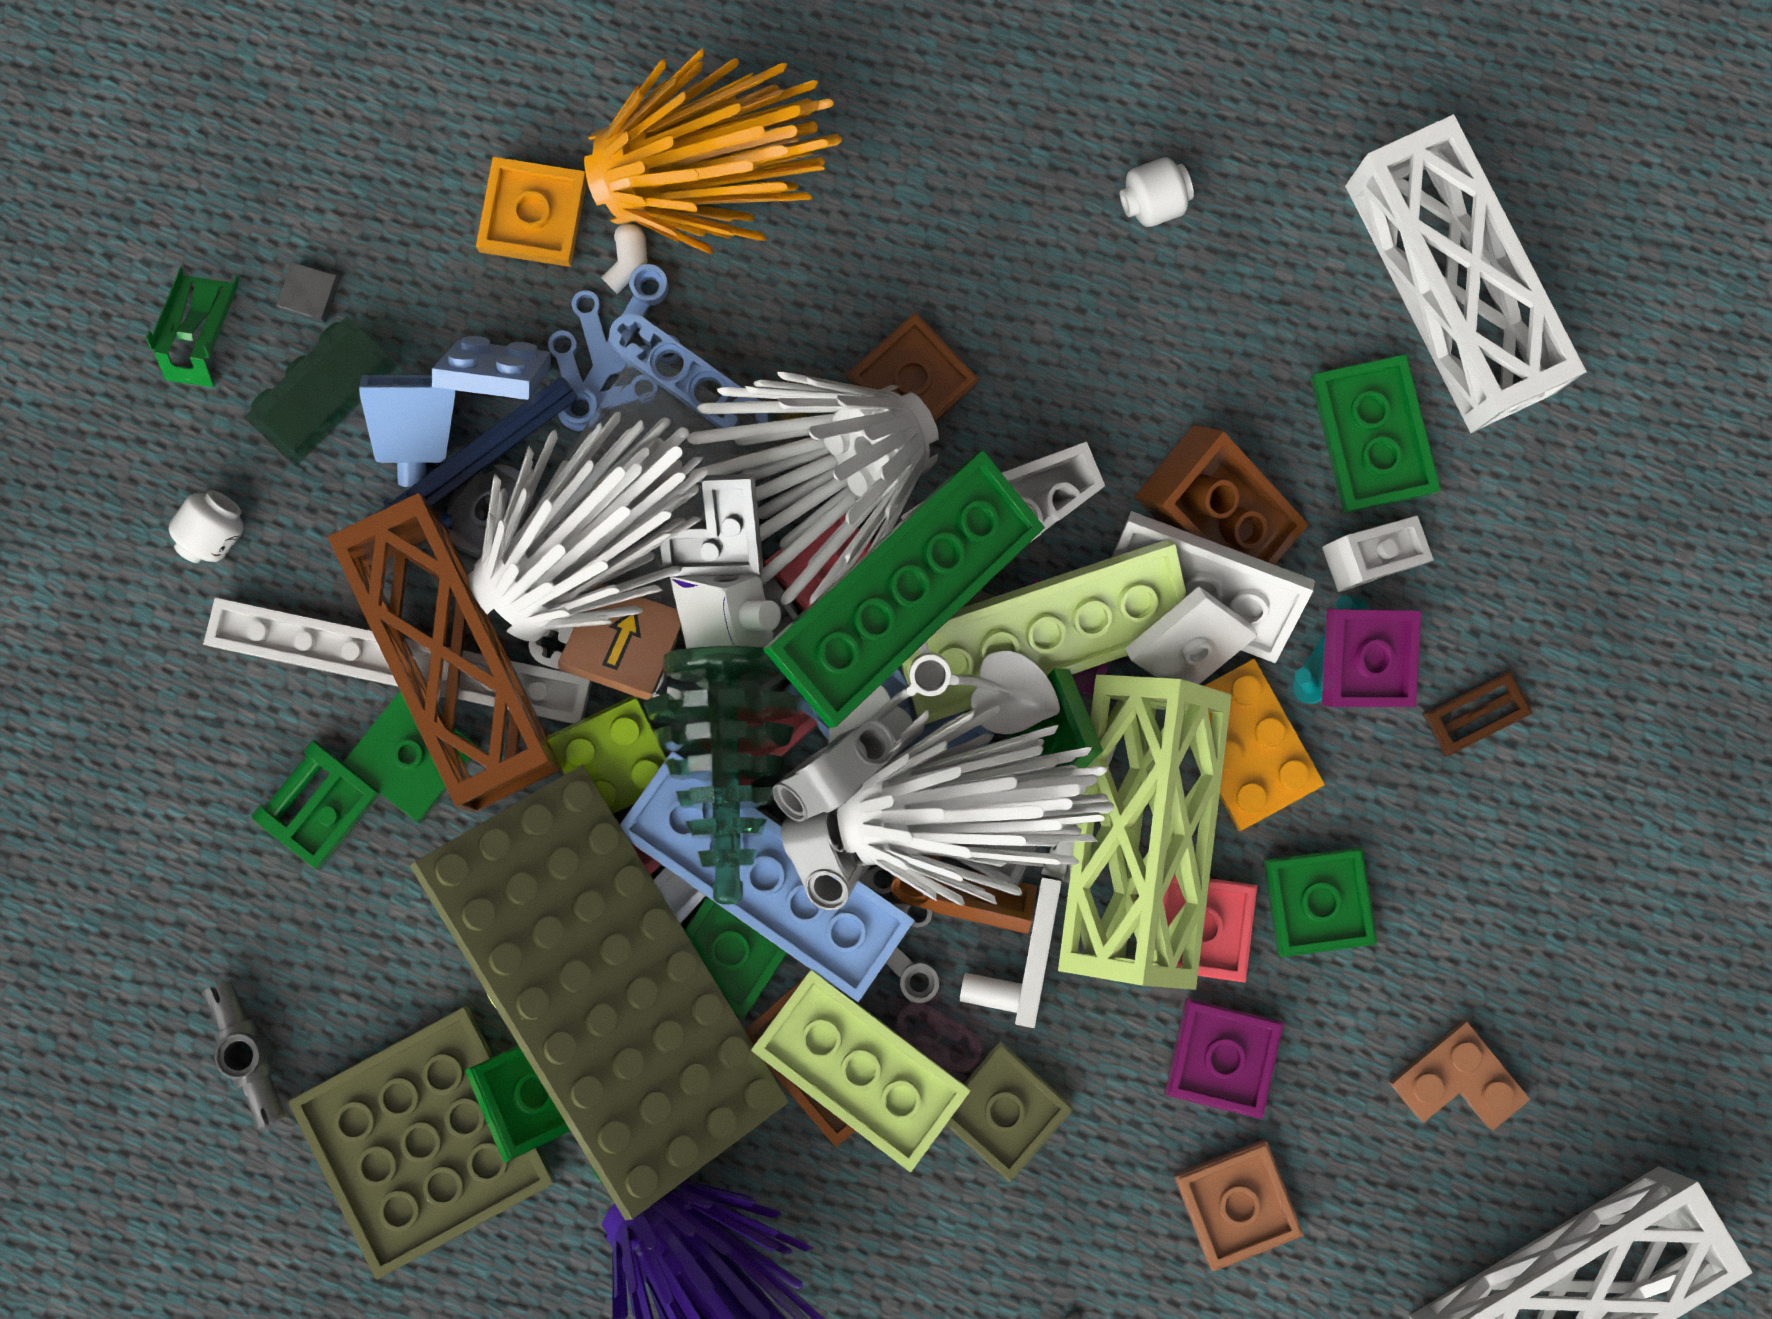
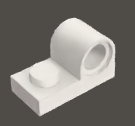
M1418 515L1349 534L1322 547L1338 592L1358 587L1384 576L1421 566L1434 560Z

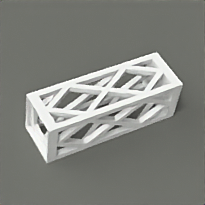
M1454 114L1366 155L1345 187L1470 433L1556 394L1587 372ZM1423 170H1427L1443 203L1421 190ZM1461 190L1473 197L1472 217L1467 214ZM1402 194H1404L1405 196H1407V204H1406V202H1405V200H1404ZM1420 205L1449 223L1448 238L1419 220ZM1398 230L1401 233L1405 252L1397 247ZM1460 239H1462L1467 250L1460 246ZM1427 243L1447 255L1445 277L1442 275ZM1459 263L1467 268L1466 290L1457 285ZM1480 277L1487 287L1498 311L1479 299ZM1456 300L1464 305V316ZM1517 300L1530 308L1529 328L1522 321ZM1478 314L1504 330L1503 349L1476 332ZM1452 338L1457 343L1461 360L1451 354ZM1516 346L1524 362L1515 357ZM1484 355L1501 365L1500 385L1495 379ZM1513 373L1523 380L1513 384Z
M1658 1166L1410 1314L1409 1317L1411 1319H1515L1519 1309L1541 1310L1537 1319H1553L1557 1310L1579 1311L1576 1319H1677L1752 1274V1271L1699 1182ZM1600 1224L1610 1225L1598 1230ZM1649 1226H1659L1658 1228H1647ZM1651 1241L1632 1281H1615L1614 1278L1632 1242ZM1667 1242H1682L1687 1253L1652 1273ZM1609 1251L1595 1280L1573 1279L1580 1267ZM1491 1289H1493V1290H1504V1291H1501V1292H1498V1293H1495V1294H1493V1295L1488 1296L1489 1293H1490V1291H1491ZM1540 1291H1550L1548 1296H1535ZM1668 1291L1665 1299H1645ZM1566 1292H1589L1587 1297L1564 1296ZM1607 1293H1619L1612 1298H1605Z

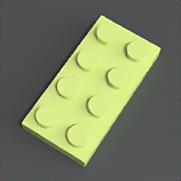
M810 970L751 1049L757 1056L910 1173L970 1093V1089L812 970Z

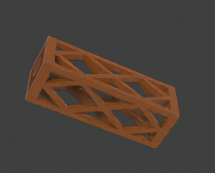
M420 493L327 536L455 807L475 813L562 770L489 615L480 607L470 589L468 582L469 574L453 541L449 537L448 530L440 514ZM428 540L437 560L414 546ZM395 556L389 605L383 593L387 559ZM408 560L439 579L433 639L401 619ZM451 592H453L456 598L451 649L449 650L445 645ZM466 622L493 677L462 658ZM404 635L431 651L428 683H426ZM445 660L449 663L442 717L438 707L443 663ZM461 671L496 692L489 754L454 732ZM507 707H508L509 710H510V715H509V724H508V733H507V743H506L505 760L502 761L503 744H504V734H505V725H506V716H507ZM521 733L528 749L518 753ZM460 752L487 769L471 776Z

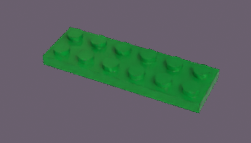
M984 450L979 451L970 457L770 641L763 650L829 728L837 727L1045 527Z

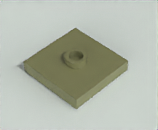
M999 1040L963 1081V1084L970 1089V1093L946 1126L1010 1183L1071 1113L1074 1106Z

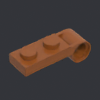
M922 855L938 861L942 859V856ZM893 875L892 894L904 904L933 910L934 913L1026 934L1029 933L1033 920L1037 891L1036 885L1021 882L1019 888L1022 894L1014 895L963 878V881L981 887L987 893L994 895L997 902L996 905L930 878L961 895L965 902V905L962 906L936 893L937 901Z

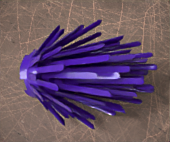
M687 1178L632 1220H625L614 1203L601 1225L607 1232L604 1237L612 1246V1319H626L628 1316L627 1285L633 1318L654 1319L645 1282L649 1287L660 1319H787L764 1294V1291L794 1319H809L801 1310L812 1319H825L785 1283L787 1282L795 1289H802L803 1283L801 1280L718 1223L770 1252L776 1250L783 1255L792 1254L790 1247L772 1237L805 1252L814 1248L805 1242L720 1203L770 1218L780 1216L782 1214L780 1211L756 1204L757 1200L751 1199L752 1196L692 1182L690 1178ZM746 1274H748L756 1283H754Z

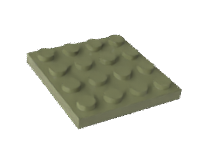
M468 1006L453 1012L288 1101L376 1280L551 1186L557 1181L540 1147L508 1162H503L465 1072V1069L494 1057Z

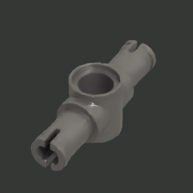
M231 979L215 985V988L211 987L202 991V995L207 1001L219 1031L215 1034L218 1042L214 1056L216 1066L223 1075L232 1078L236 1090L242 1088L255 1120L256 1129H259L288 1116L283 1108L270 1076L275 1073L271 1064L273 1056L272 1042L267 1035L257 1030L253 1018L247 1019L234 987L235 983ZM241 1041L247 1043L253 1051V1059L249 1066L243 1065L237 1058V1047Z

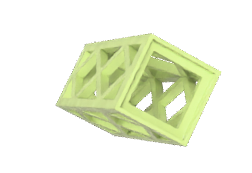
M1096 675L1090 720L1103 751L1087 768L1102 766L1106 767L1108 771L1101 776H1097L1098 781L1095 785L1086 786L1087 791L1082 795L1106 794L1109 802L1114 804V808L1111 812L1100 813L1105 819L1100 821L1101 827L1095 837L1098 842H1074L1073 856L1079 860V863L1071 866L1058 971L1142 986L1196 990L1231 694L1183 679ZM1110 699L1117 700L1108 717ZM1156 709L1166 710L1164 727L1161 732L1155 720ZM1209 713H1212L1211 724L1209 719ZM1124 734L1130 769L1117 792L1106 759ZM1190 745L1201 776L1185 798L1179 766ZM1149 804L1153 814L1149 850L1144 859H1142L1139 844L1143 812L1146 805ZM1095 822L1077 824V827L1082 829L1080 834L1093 835ZM1199 822L1196 851L1194 852L1192 835ZM1109 863L1114 894L1100 920L1090 888L1106 864ZM1175 874L1186 903L1168 927L1163 897ZM1134 932L1137 940L1135 959L1125 958L1127 941ZM1080 933L1085 953H1078ZM1183 953L1182 966L1178 967L1177 964Z

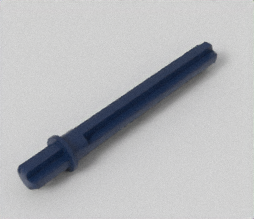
M563 377L558 378L394 500L390 498L383 501L385 506L379 511L417 493H420L432 506L436 505L576 402L578 397L575 390Z

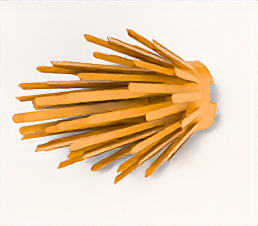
M703 47L668 81L661 82L637 108L665 70L666 59H662L640 88L639 84L636 86L610 126L595 130L590 134L588 139L594 140L592 155L584 156V166L592 197L596 205L606 204L615 216L610 218L611 222L621 225L635 221L679 243V240L701 251L714 254L710 245L676 230V228L697 236H706V233L728 239H731L730 236L734 235L759 241H766L767 238L762 232L694 217L700 216L731 222L733 219L753 221L755 219L753 214L699 206V204L814 199L808 192L782 193L797 190L799 185L794 182L774 181L738 185L726 184L824 170L825 159L823 157L793 159L813 155L811 151L836 146L841 143L842 137L839 134H831L799 141V137L813 134L818 130V125L814 121L767 130L808 118L811 112L830 108L834 105V101L831 99L812 101L807 98L740 116L813 90L819 83L817 80H811L786 90H779V86L773 84L736 99L735 95L784 72L787 63L778 64L753 76L752 72L682 107L735 69L739 64V59L734 58L701 82L693 84L686 91L681 92L666 103L702 71L703 61L700 60L704 57Z

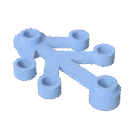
M644 264L632 272L629 286L633 297L622 315L637 314L644 317L650 306L658 305L664 301L668 295L669 284L662 269L656 265ZM647 280H654L659 284V288L656 293L646 295L641 290L643 283ZM582 290L576 293L572 299L571 306L574 313L577 314L576 316L580 318L593 363L584 382L574 357L578 350V343L570 332L561 330L553 333L549 338L548 348L557 359L561 376L575 390L578 397L576 401L585 400L589 403V411L584 416L574 415L572 413L573 404H571L559 413L558 417L570 430L585 432L593 429L600 423L604 411L636 402L642 405L653 403L659 396V386L646 375L636 377L631 385L602 391L610 376L636 368L623 360L615 352L609 338L606 342L599 318L601 303L597 295L589 290ZM591 298L595 301V306L591 312L582 313L578 310V303L581 299ZM627 330L622 332L621 335L625 341L623 347L628 346L636 330L633 333ZM669 335L674 340L680 343V341L675 336ZM560 338L571 340V348L566 353L555 351V343ZM659 340L655 341L654 347L660 343ZM648 345L640 346L647 355L645 359L641 360L644 363L647 362L652 350ZM677 354L667 358L662 356L658 362L667 365L674 364L681 357ZM642 382H649L653 385V393L647 398H641L636 394V388Z

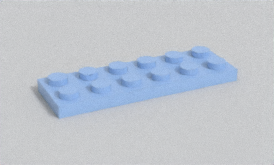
M674 751L670 753L620 824L630 843L857 1002L860 1001L915 921L860 881L857 882L843 907L836 910H825L814 905L807 897L797 870L785 852L781 836L782 827Z

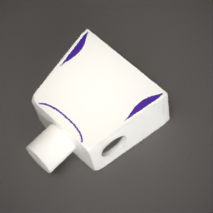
M758 575L670 577L690 666L736 657L772 641V630L778 626L781 612L779 606L774 601L765 600L762 582Z

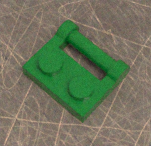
M312 740L303 751L306 754L305 758L267 805H259L251 815V818L313 869H321L379 797L380 793L342 764L343 762L321 743ZM322 767L329 773V776L289 825L286 824L281 817Z

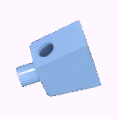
M362 375L359 387L360 398L375 460L380 463H397L398 485L411 487L427 475L426 463L444 462L446 459L455 390L432 387V375Z

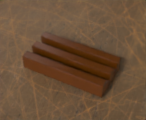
M1507 671L1422 715L1426 722H1429L1433 730L1431 732L1435 739H1438L1442 747L1440 749L1446 757L1533 714L1513 674L1511 671ZM1505 684L1508 693L1446 724H1443L1441 721V716ZM1514 701L1517 710L1455 741H1452L1449 733Z

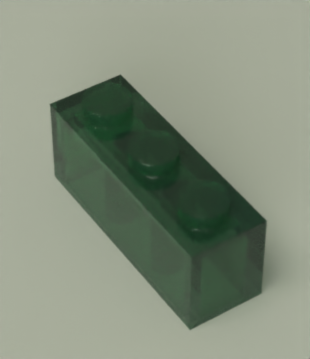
M348 316L341 322H335L327 327L319 338L320 343L307 356L302 355L291 362L285 371L286 376L273 389H266L253 400L251 410L244 416L285 458L296 465L302 462L362 403L359 390L362 375H390L398 367Z

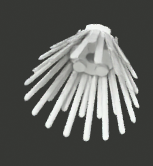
M777 372L784 380L804 384L757 380L753 383L755 386H745L746 388L722 387L718 388L717 391L724 396L778 399V401L703 403L697 407V410L703 414L834 413L696 431L687 437V441L695 445L734 440L738 445H750L811 436L810 438L701 467L709 468L707 475H728L742 471L741 474H754L756 481L806 464L756 487L757 502L797 485L758 508V517L760 519H768L775 515L759 526L761 541L838 492L782 538L780 547L783 551L768 563L760 575H758L762 586H764L846 513L844 522L813 555L805 570L783 593L781 597L783 605L791 603L872 511L873 513L811 595L810 605L854 565L884 519L885 521L869 550L894 528L919 477L929 472L937 462L938 454L929 458V444L939 440L937 426L930 410L913 392L900 396L893 392L899 387L895 385L877 390L794 373ZM701 468L692 470L689 477ZM704 510L703 513H702V515H701V518H703V519H702L703 522L706 523L705 510Z

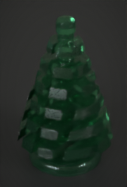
M709 646L676 650L664 654V673L675 680L708 683V689L683 691V699H674L667 693L649 698L643 704L651 720L685 724V729L676 730L672 726L656 729L654 734L659 748L686 752L687 749H698L702 753H711L687 756V760L670 758L665 761V765L670 778L679 780L698 778L701 781H712V786L690 788V790L676 791L675 793L681 808L712 809V818L686 821V825L693 838H713V850L697 851L703 868H715V882H713L714 901L724 905L735 904L743 899V881H740V867L753 866L757 853L755 849H741V838L762 835L767 821L764 818L740 817V809L771 805L773 800V787L754 788L751 785H739V780L761 779V776L770 775L778 776L781 773L785 760L784 757L766 754V756L752 757L749 753L739 752L760 751L761 746H773L774 749L787 746L790 743L794 727L773 722H764V726H751L750 723H761V716H771L775 721L796 716L800 712L803 696L761 689L762 696H750L746 689H738L739 682L766 679L775 676L780 671L762 647ZM688 719H697L699 723H688Z

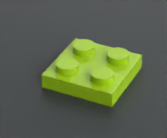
M636 696L626 698L548 735L547 738L564 774L583 764L613 814L636 803L667 759Z

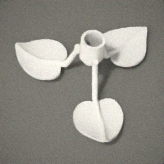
M926 641L919 648L920 655L910 665L909 677L911 684L891 699L887 690L880 685L837 727L829 728V743L838 735L867 721H877L884 724L891 731L895 740L913 723L909 713L897 705L908 697L914 696L917 692L924 696L939 695L947 689L949 684L977 687L970 699L971 710L975 708L974 717L993 706L1000 705L1001 708L996 716L980 724L987 730L999 734H1013L1024 731L1042 720L1057 715L1060 706L1055 690L1047 676L1033 661L1020 653L997 651L988 654L981 663L980 678L951 674L950 667L944 657L937 653L929 652ZM859 740L860 750L867 757L866 748Z

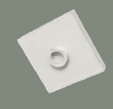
M1199 586L1129 644L1125 650L1132 662L1157 678L1183 679L1200 684L1258 635L1249 622Z

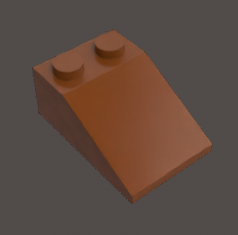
M1197 425L1191 427L1134 496L1159 522L1273 565L1278 563L1309 525L1224 431Z

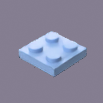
M480 336L463 337L461 340H457L432 368V387L529 400L550 371L551 352L537 350L536 345L526 342H514L508 346L490 344L489 339Z

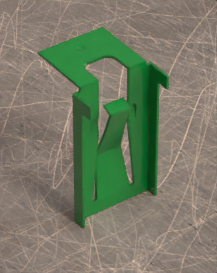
M182 267L179 268L154 332L152 334L151 331H148L146 336L148 345L154 351L166 381L214 387L204 359H210L238 287V275L235 276L233 282L184 276ZM195 283L190 311L181 324L191 284ZM220 287H223L222 290H221V292H220V294H219V296H218V298H217V300H216V297H217V295H218V292H219V290H220ZM206 318L190 356L193 368L174 365L169 357V352L176 335L180 340L193 341L192 334Z

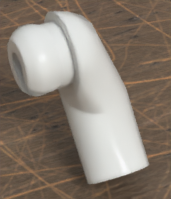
M630 223L621 224L615 230L614 239L616 241L618 261L601 277L617 295L629 284L632 272L637 267L648 262L646 236L639 226Z

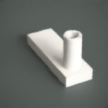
M1042 877L1023 983L965 972L960 1002L1017 1013L1016 1025L1035 1028L1062 881Z

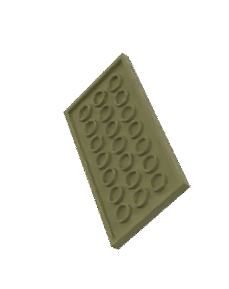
M583 764L409 865L625 1220H632L789 1103L763 1059L751 1051L754 1044Z

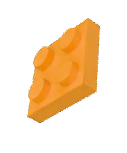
M492 157L476 241V248L479 253L572 267L587 185L585 171Z

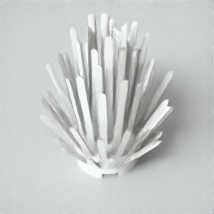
M621 412L614 413L604 427H602L601 423L596 426L570 461H562L535 509L519 531V526L558 439L557 431L553 430L549 434L534 471L531 469L534 453L530 446H528L507 510L508 494L505 488H502L500 491L501 480L495 474L492 483L482 557L473 565L475 568L468 575L470 589L484 612L488 614L491 610L495 609L506 621L512 624L506 632L525 641H537L550 629L607 625L613 623L609 618L642 613L643 609L636 605L590 612L585 611L660 592L662 589L656 585L635 590L631 589L675 575L682 571V567L674 565L617 585L613 584L581 596L580 594L652 561L655 554L650 551L703 519L696 516L691 517L687 521H685V518H676L624 551L668 520L672 515V511L699 492V486L696 483L708 474L709 468H701L686 480L685 478L704 457H693L683 467L682 462L678 460L683 453L682 449L678 446L689 436L687 428L680 427L664 442L658 437L670 426L671 420L669 418L660 419L633 448L610 468L644 430L643 421L640 420L633 428H629L594 466L593 461L590 459L620 421Z
M1000 705L993 706L974 717L975 708L956 719L948 721L896 756L924 732V722L929 719V711L927 709L894 740L895 746L892 750L895 751L890 761L863 783L862 788L854 796L837 808L840 837L846 853L856 852L860 858L857 861V865H878L937 901L936 893L958 905H965L961 895L930 878L997 905L994 895L987 893L981 887L963 881V878L1014 895H1021V889L1016 885L922 855L953 857L999 867L1004 866L1006 863L1045 867L1044 864H1078L1079 860L1072 855L977 848L958 844L1053 847L1057 846L1059 842H1098L1092 834H1080L1081 828L1065 825L1103 821L1105 818L1100 813H1108L1113 810L1114 804L1109 802L1106 794L1082 795L1087 791L1086 786L1095 785L1098 781L1097 776L1103 775L1108 769L1102 766L1077 768L1075 765L1055 767L1057 764L1071 762L1076 757L1088 755L1092 747L1039 756L1043 751L1041 745L1045 741L1038 738L1054 734L1059 725L976 748L989 742L992 738L990 734H983L947 750L948 742L996 716L1001 708Z

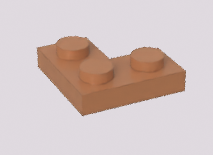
M1461 1021L1389 1081L1407 1106L1422 1122H1426L1460 1093L1487 1128L1494 1131L1531 1100L1466 1021Z

